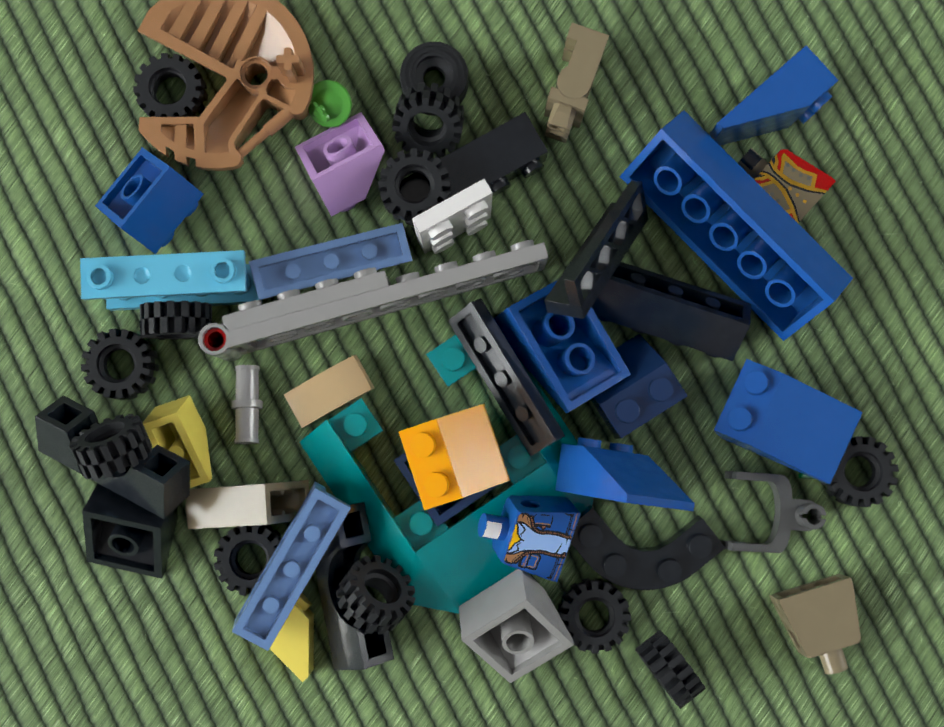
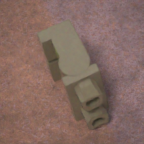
M573 22L571 23L562 60L569 62V64L559 73L556 87H551L544 113V116L549 117L545 132L546 137L566 143L572 126L580 128L589 101L587 98L609 35Z

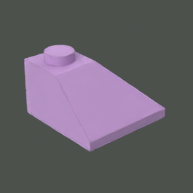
M362 112L348 118L340 126L329 128L295 146L331 217L339 212H346L352 209L358 202L366 199L385 151Z

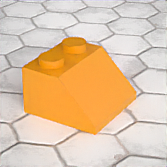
M485 404L399 431L424 510L510 481Z

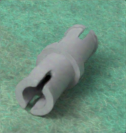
M237 365L235 366V400L231 401V409L235 410L236 436L234 444H259V410L263 409V401L259 400L260 366Z

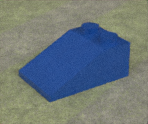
M806 45L723 117L709 135L721 146L789 128L798 119L804 124L833 97L828 91L838 79Z
M556 280L506 308L494 320L518 359L564 412L568 413L630 376L631 373L592 307L584 319L547 313L544 300L558 281Z
M746 359L714 431L721 439L831 485L863 412L784 373Z
M578 438L577 445L561 444L555 491L624 503L694 511L695 503L648 455L634 454L633 445L610 443L609 450L601 449L602 441Z

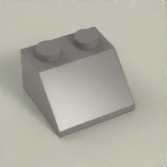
M515 570L459 606L461 640L509 683H512L574 645L573 638L547 592L525 571Z

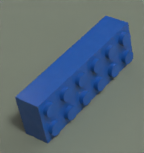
M685 110L661 128L619 176L627 185L631 180L642 181L646 204L744 302L750 303L751 309L783 341L835 302L853 279Z

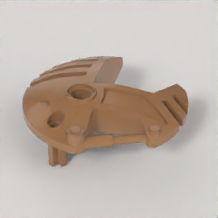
M160 0L148 10L138 29L140 34L226 78V82L200 117L139 118V132L153 147L168 158L169 150L171 149L174 151L175 160L188 167L190 158L196 161V167L201 170L226 171L238 169L244 164L243 157L267 137H272L293 118L303 120L308 116V107L314 88V62L311 49L297 20L278 0ZM260 73L267 74V79L261 85H251V80L255 75ZM268 108L279 111V113L263 125V129L242 145Z

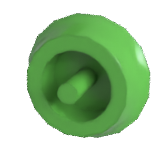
M319 81L313 88L312 99L308 107L309 114L321 126L328 128L338 127L346 122L351 114L352 102L350 94L337 81Z

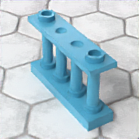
M244 250L80 258L81 299H106V309L110 311L140 309V304L146 302L154 303V301H198L217 306L237 305L259 300L250 265L246 264Z

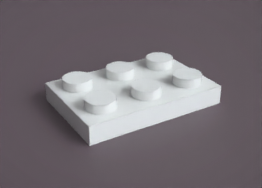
M485 178L412 218L417 241L425 254L433 250L434 254L440 253L455 243L453 238L464 232H467L468 235L475 234L488 225L486 220L491 218L493 192Z

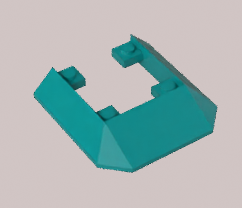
M454 335L426 354L447 387H450L476 369L457 335ZM524 365V369L558 422L565 437L531 457L517 435L500 445L499 448L509 478L513 484L450 527L445 522L437 526L428 511L424 510L420 500L395 516L353 453V451L384 431L362 398L331 419L325 420L300 441L301 446L336 498L347 504L365 503L372 540L368 547L374 555L381 557L382 563L386 558L393 560L391 567L396 568L399 564L403 568L400 574L402 576H410L411 581L407 586H414L415 593L412 595V597H415L413 605L459 614L460 605L517 570V568L505 565L500 561L492 548L493 539L479 537L478 523L481 515L487 513L501 516L505 501L509 496L568 497L580 513L593 504L594 497L555 491L561 444L577 445V440Z

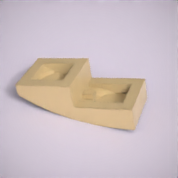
M353 355L285 393L284 396L301 428H304L336 409L348 405L375 387L358 356Z

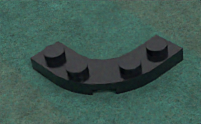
M591 505L581 512L571 544L599 575L619 586L636 590H655L675 585L693 575L726 548L699 515L668 540L655 547L638 548L625 544L611 531Z

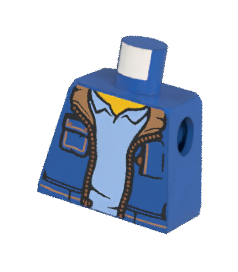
M511 495L505 501L501 516L487 513L481 515L478 523L479 537L493 539L492 548L500 561L505 565L558 582L581 513L568 497Z

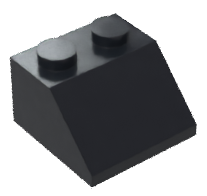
M97 483L82 510L87 562L162 579L165 574L178 520V507L163 519Z

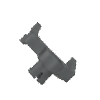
M725 471L724 478L767 482L773 491L775 504L772 531L765 542L721 540L722 544L726 547L725 549L731 551L781 553L788 545L791 530L811 531L819 529L825 524L826 519H821V515H826L822 506L811 500L792 499L791 484L785 475ZM808 511L811 512L809 521L807 518L802 517V514H807Z

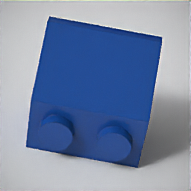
M142 147L95 207L122 230L156 254L161 247L166 246L172 240L175 229L185 217L190 216L196 210L198 201L204 194L172 167Z

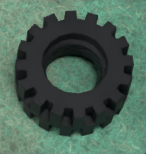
M161 53V59L152 56L149 58L150 65L147 66L143 63L139 67L142 74L135 75L134 81L137 83V86H134L133 90L137 96V103L149 117H197L196 113L198 111L203 113L205 109L203 102L208 101V94L205 90L207 85L201 73L187 58L183 59L181 55L175 53L173 57H170L168 53ZM168 78H181L186 84V90L182 98L173 104L166 105L159 102L156 93L160 84Z

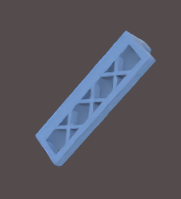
M403 223L252 260L249 261L258 298L263 300L275 297L277 294L288 290H302L314 287L316 283L333 278L341 280L353 277L355 272L363 269L376 268L380 270L413 260Z
M314 482L238 613L233 625V633L267 651L270 649L351 509L349 504L327 493L323 485Z

